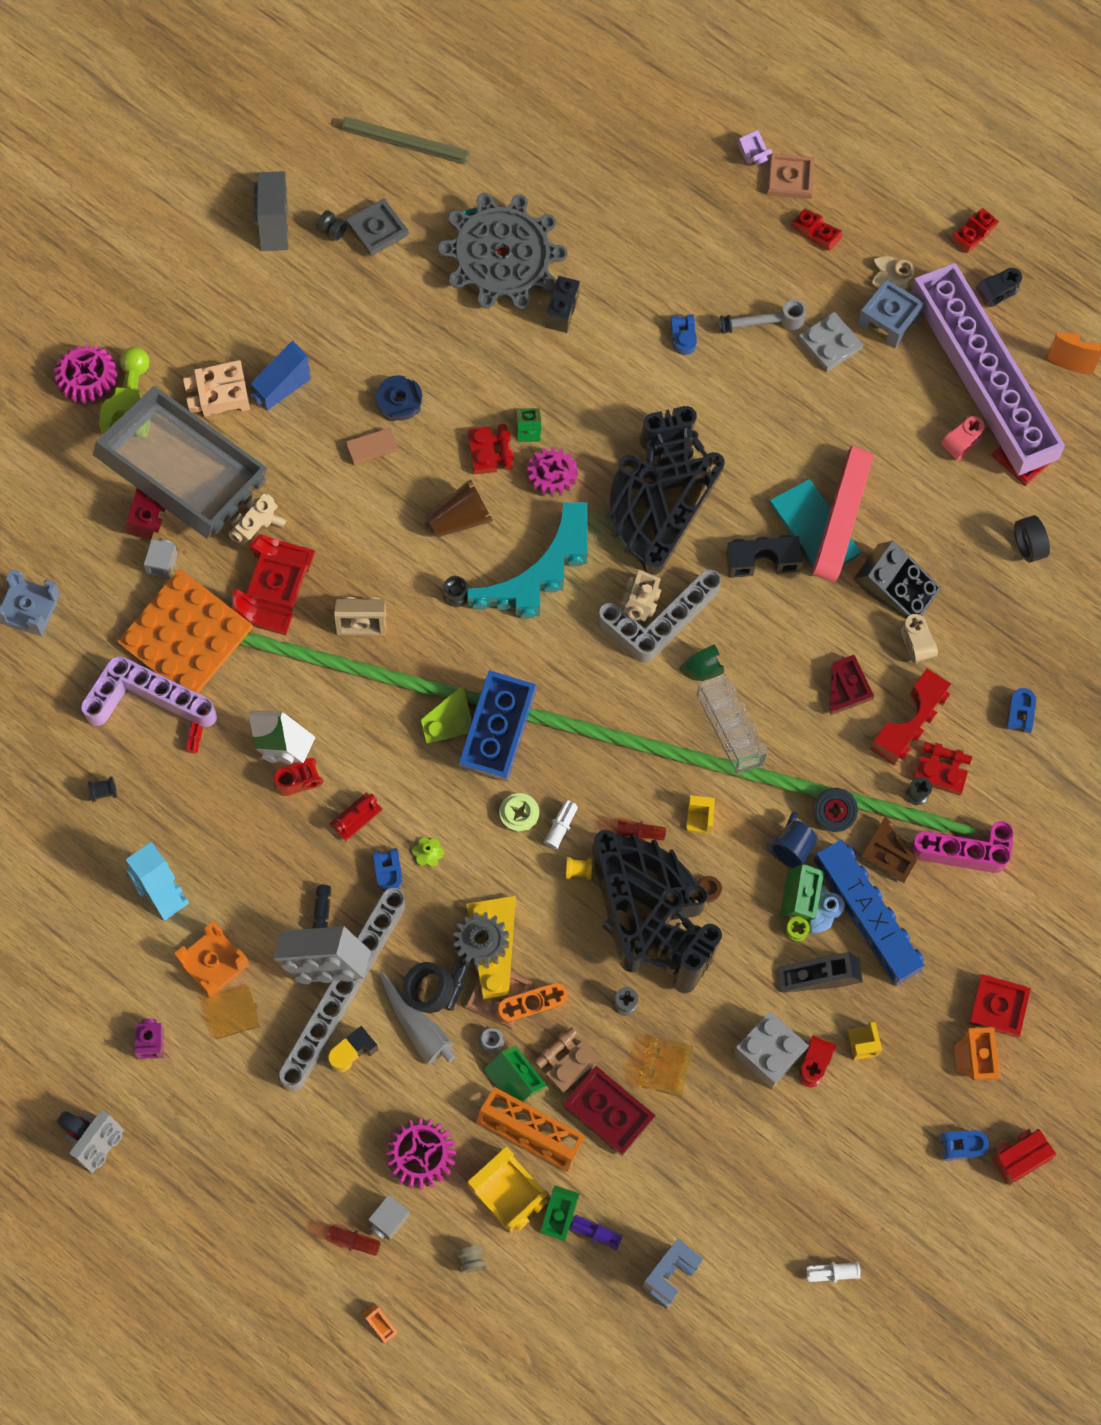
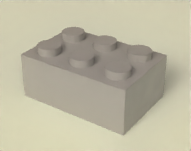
M344 926L281 931L273 959L282 966V969L293 975L297 982L302 984H310L311 982L330 983L336 980L350 982L353 979H364L371 951Z

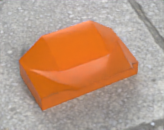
M994 1027L968 1028L965 1036L954 1044L956 1072L969 1076L973 1081L998 1080L1000 1074Z

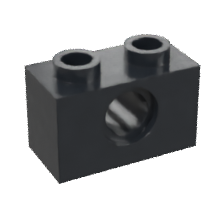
M558 275L546 312L545 328L568 333L579 298L580 281Z

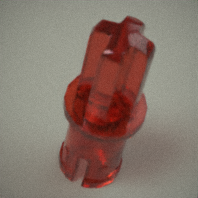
M618 819L616 835L631 836V834L635 833L638 839L648 838L663 841L666 837V828L643 824V821L639 823Z
M335 1225L330 1227L327 1236V1242L348 1247L351 1252L355 1249L376 1256L381 1246L379 1240L358 1234L359 1231L357 1230L352 1232Z

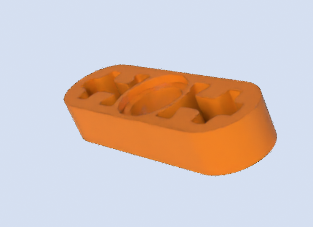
M553 983L500 1001L496 1006L495 1013L500 1021L510 1023L561 1006L566 1002L568 993L563 985ZM553 990L560 993L557 1002L554 998L544 1002L543 997L553 993ZM528 996H533L537 999L538 1006L535 1010H530L526 1007L525 1000ZM505 1004H507L508 1007H513L519 1004L520 1009L510 1013L511 1017H509L508 1014H504L502 1011L504 1008H506Z

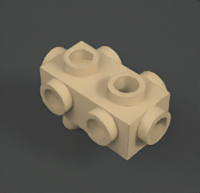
M264 492L259 498L254 496L246 504L245 507L248 510L244 515L239 513L231 522L233 528L229 531L228 535L234 542L244 545L260 527L266 529L270 524H274L283 528L286 519L273 514L278 505L274 503V499L269 494Z
M638 570L635 578L630 577L625 590L627 591L624 593L620 603L624 606L623 612L628 614L633 620L645 621L647 616L652 617L657 607L655 603L661 593V589L658 588L661 579Z

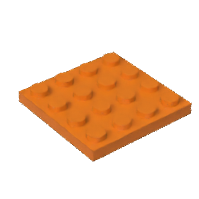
M179 568L117 642L155 673L199 693L254 627Z

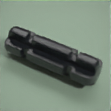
M321 884L317 886L316 896H318V899H315L314 919H316V922H313L312 929L328 928V922H326V920H329L330 899L328 897H331L332 890L329 885Z

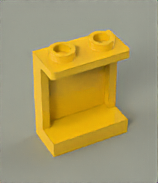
M507 1146L468 1181L469 1189L510 1233L514 1229L519 1232L529 1222L527 1218L534 1211L538 1214L549 1203L547 1201L549 1192L546 1189L544 1190L520 1165Z

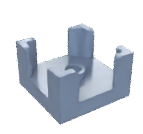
M886 279L861 310L857 325L867 330L870 322L888 333L886 343L896 348L902 340L904 331L911 323L915 324L920 318L925 303Z
M10 569L6 578L9 589L0 606V624L42 637L60 597L57 585L48 580L44 581L45 586L25 581L21 572Z
M677 1238L645 1280L642 1289L665 1308H668L678 1290L665 1279L668 1280L677 1267L675 1265L689 1276H692L700 1266L703 1258Z

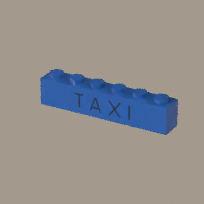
M841 839L818 852L814 863L819 870L824 871L823 877L833 892L840 895L844 900V909L893 984L897 986L921 972L924 967V958L918 949L914 950L909 942V934L904 928L899 927L895 921V913L890 907H886L882 901L883 897L880 890L876 886H872L868 880L869 875L862 865L859 866L856 862L853 849L848 844L845 845Z

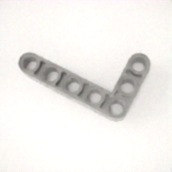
M706 570L701 573L646 629L631 619L616 604L605 603L599 611V627L636 660L643 663L649 662L717 596L721 577L714 570ZM711 582L715 586L707 587L704 583ZM696 598L699 602L692 603L688 599ZM677 613L682 615V618L676 619L672 615ZM612 615L615 617V619L607 620L604 618V616ZM662 629L666 631V634L659 635L656 633V630ZM623 630H629V631H631L633 634L627 636V635H624V634L622 633V631H623ZM646 645L650 647V650L643 651L639 647Z

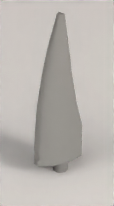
M381 972L380 976L395 1014L420 1056L428 1065L441 1056L448 1063L456 1058V1055L450 1049L454 1045L439 1025L430 1020L421 1011L410 1006L406 1002L403 993L384 972Z

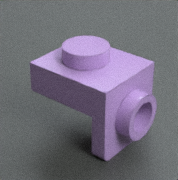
M758 130L736 140L747 165L753 162L755 165H759L767 161V156L773 153L771 149H766Z

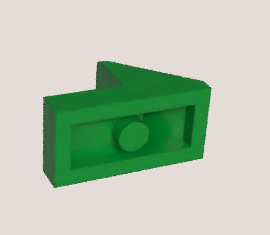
M540 408L516 409L518 442H539L542 431Z
M554 1185L541 1228V1234L566 1241L580 1193Z

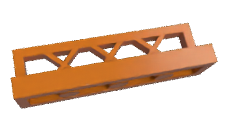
M496 1087L492 1089L481 1107L476 1121L477 1124L566 1172L570 1169L575 1155L586 1137ZM496 1097L504 1101L507 1108L498 1110L490 1104ZM522 1111L528 1114L530 1121L520 1122L516 1119L514 1113ZM547 1124L551 1127L553 1133L544 1135L539 1132L537 1125ZM569 1136L577 1142L573 1149H570L562 1144L560 1137Z

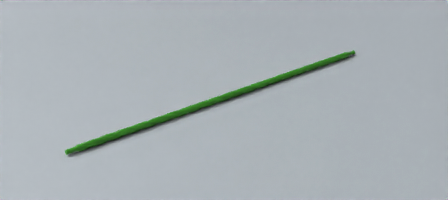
M249 632L240 643V645L259 648L266 652L296 658L323 667H331L341 672L368 677L375 681L402 686L420 693L440 696L444 699L457 689L451 685L423 680L413 675L386 670L382 667L360 661H351L345 657L314 651L289 642H279L273 638ZM464 690L467 704L477 706L481 693ZM531 708L527 720L574 734L586 735L612 744L623 745L642 752L661 755L676 761L696 764L721 773L733 774L751 781L771 784L796 793L808 794L815 798L823 791L832 788L805 779L793 778L775 771L755 768L745 763L717 758L692 749L680 748L662 741L642 738L628 732L605 728L583 720L570 719L545 710ZM848 791L857 801L858 809L883 814L909 823L921 824L943 832H948L949 830L968 836H973L975 827L953 822L951 818L940 817L933 813L903 807L895 803L865 797Z

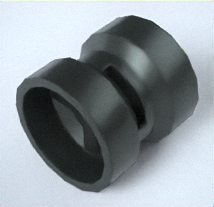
M326 210L318 219L316 228L322 233H328L330 238L338 241L346 232L348 222L342 218H336L333 212Z
M451 576L446 579L443 587L445 602L451 607L464 605L468 597L467 582L460 576Z

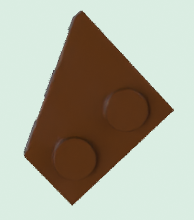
M886 817L882 820L860 858L902 883H905L917 862L912 852L905 847V842L900 835L897 836L890 826V821Z

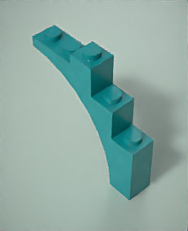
M563 502L562 520L557 535L547 552L538 562L521 575L506 582L489 587L468 589V607H473L477 610H483L487 607L507 610L511 607H516V616H521L525 619L540 616V590H545L546 592L563 590L564 564H569L570 566L587 564V502Z

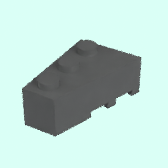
M285 171L258 172V182H254V194L258 196L253 197L254 224H258L261 251L288 250Z

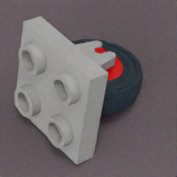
M102 1109L95 1119L84 1112L79 1117H76L68 1111H63L56 1121L58 1125L67 1131L64 1139L74 1146L69 1154L91 1173H94L96 1169L104 1164L107 1153L120 1142L124 1129L113 1117Z

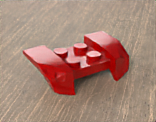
M259 534L249 545L254 557L259 558L246 594L233 588V610L256 628L287 635L294 615L293 608L305 574L309 572L316 551Z

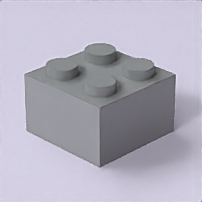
M770 1011L736 1047L733 1055L772 1089L804 1055L809 1045Z

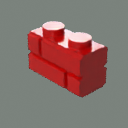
M1029 1128L1017 1136L1018 1142L1013 1145L1006 1142L995 1149L997 1154L992 1158V1161L1009 1186L1057 1156L1040 1129L1032 1132Z

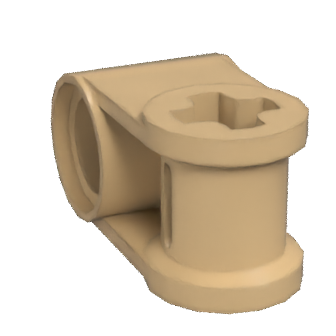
M919 614L908 616L901 627L900 633L912 663L937 657V645L924 617Z

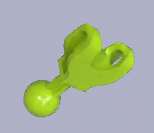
M139 347L127 348L120 356V366L126 373L123 388L116 387L115 394L101 406L99 427L102 434L142 397L140 390H137L139 376L148 370L150 359L148 354ZM151 419L136 432L137 437H147Z

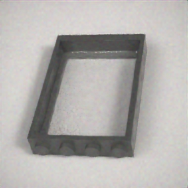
M153 386L95 442L93 451L94 457L206 539L213 532L217 534L224 526V521L227 518L232 519L239 509L238 506L241 503L245 505L250 500L252 492L255 489L259 490L266 482L264 476L267 467L156 386Z

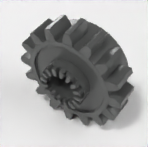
M477 912L474 913V919L472 920L467 916L464 917L465 925L458 923L457 930L459 932L453 935L454 940L457 941L454 943V950H459L458 958H465V965L467 966L470 963L475 964V969H478L480 965H484L487 969L492 962L496 965L499 964V956L505 957L506 951L504 949L509 948V941L506 940L509 938V932L503 931L505 929L504 922L497 924V916L488 919L487 912L483 914L482 918H479ZM479 937H484L487 939V942L477 944L475 940Z

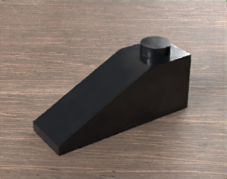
M850 952L778 967L782 993L838 988L863 982L859 957Z

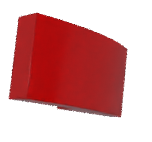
M805 208L791 223L792 227L804 237L828 251L843 237L842 230L824 223L823 216Z
M981 208L969 218L967 224L953 233L950 240L964 252L968 253L998 225L999 220L984 208Z

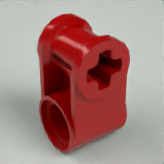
M307 758L304 763H295L279 768L274 775L277 793L282 796H290L322 785L324 781L319 776L315 766L317 764L316 759ZM289 778L292 782L288 785H283L280 783V780Z
M812 1035L809 1047L805 1053L806 1057L799 1072V1079L802 1085L813 1088L820 1084L837 1044ZM810 1069L815 1071L814 1077L809 1075Z

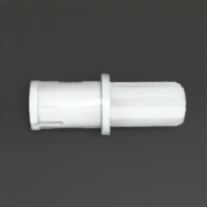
M569 800L563 803L556 819H552L553 825L543 841L544 844L553 849H558L565 832L570 830L569 824L577 810L575 803Z
M831 1261V1264L808 1266L806 1276L809 1282L832 1281L836 1283L837 1280L860 1279L859 1262L835 1264L834 1261Z

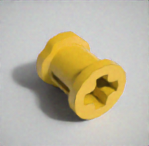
M567 857L566 879L586 877L587 880H591L592 858L574 860L571 857Z

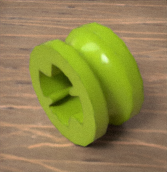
M802 917L792 918L786 927L787 937L794 942L803 941L809 932V924ZM794 924L797 927H803L801 935L798 932H792Z

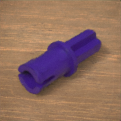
M579 1215L574 1216L570 1225L571 1230L591 1238L592 1242L596 1240L614 1248V1250L618 1249L623 1234L601 1226V1222L597 1224Z

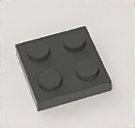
M384 198L346 219L348 227L370 256L377 254L409 235L407 227Z

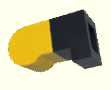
M360 1026L330 1051V1065L336 1072H346L351 1068L352 1062L363 1053L367 1052L370 1057L376 1053L378 1045L366 1030Z

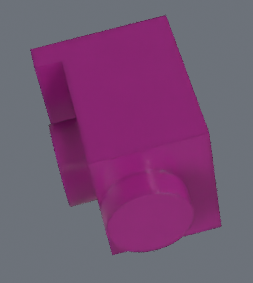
M143 1019L141 1024H135L134 1054L137 1059L164 1058V1027L161 1023H157L156 1019ZM145 1034H153L150 1040L144 1039Z

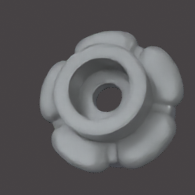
M487 1028L482 1032V1036L479 1037V1044L484 1048V1051L494 1053L495 1050H500L504 1045L503 1034L498 1029ZM493 1038L494 1042H489V1039Z

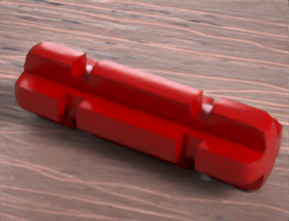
M203 709L199 715H205L207 711ZM190 721L187 733L188 740H186L184 746L185 751L192 754L198 752V741L201 740L203 727L194 721Z

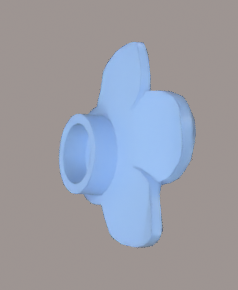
M823 885L821 887L817 917L814 920H810V933H820L829 929L833 919L839 917L845 908V903L841 896L836 893H830ZM831 901L836 902V906L833 909L827 907Z

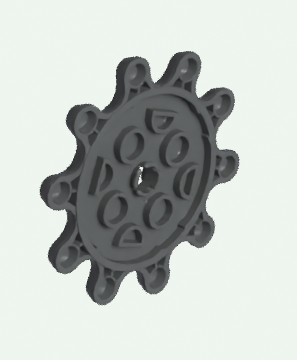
M481 193L476 199L478 212L475 215L468 216L458 210L452 211L449 214V223L457 229L458 236L451 241H442L438 246V252L441 256L455 259L459 264L458 269L450 275L449 282L454 288H461L468 284L476 286L480 291L478 303L482 308L492 307L498 296H507L513 301L517 309H526L530 304L528 296L530 288L539 287L546 292L554 290L557 279L549 273L548 265L552 262H561L567 257L568 252L564 246L554 245L547 239V233L555 227L556 219L550 214H545L540 218L530 217L526 212L528 200L521 194L513 196L508 206L499 207L494 203L490 194ZM505 248L509 254L502 258L497 253V249Z

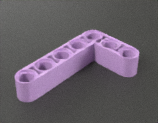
M121 656L112 658L81 706L87 721L93 726H100L108 720L122 696L128 690L189 721H194L202 727L213 725L217 719V713L208 698ZM126 669L123 673L116 674L118 670ZM146 679L144 683L137 684L139 680ZM113 689L110 693L103 694L105 690ZM167 689L164 694H158L160 690ZM183 699H187V700H188V701H187L185 704H183V705H179V704H178V703H179L181 700H183ZM100 709L97 713L90 714L92 710ZM203 709L209 710V712H208L207 714H205V715H199V713L201 712V710H203Z

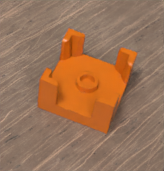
M214 920L204 928L205 935L189 949L186 950L185 946H182L174 953L177 962L209 998L249 965L247 957L239 948L236 949L230 943Z

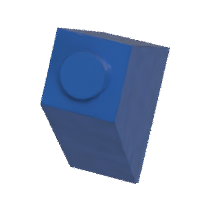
M294 341L290 342L251 383V397L257 405L260 406L262 404L266 410H269L311 380L308 356Z

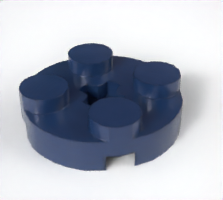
M395 375L388 377L381 383L380 388L376 392L377 407L389 421L410 419L421 410L422 390L416 381L406 379V376ZM397 394H400L401 397H406L401 402L394 400Z

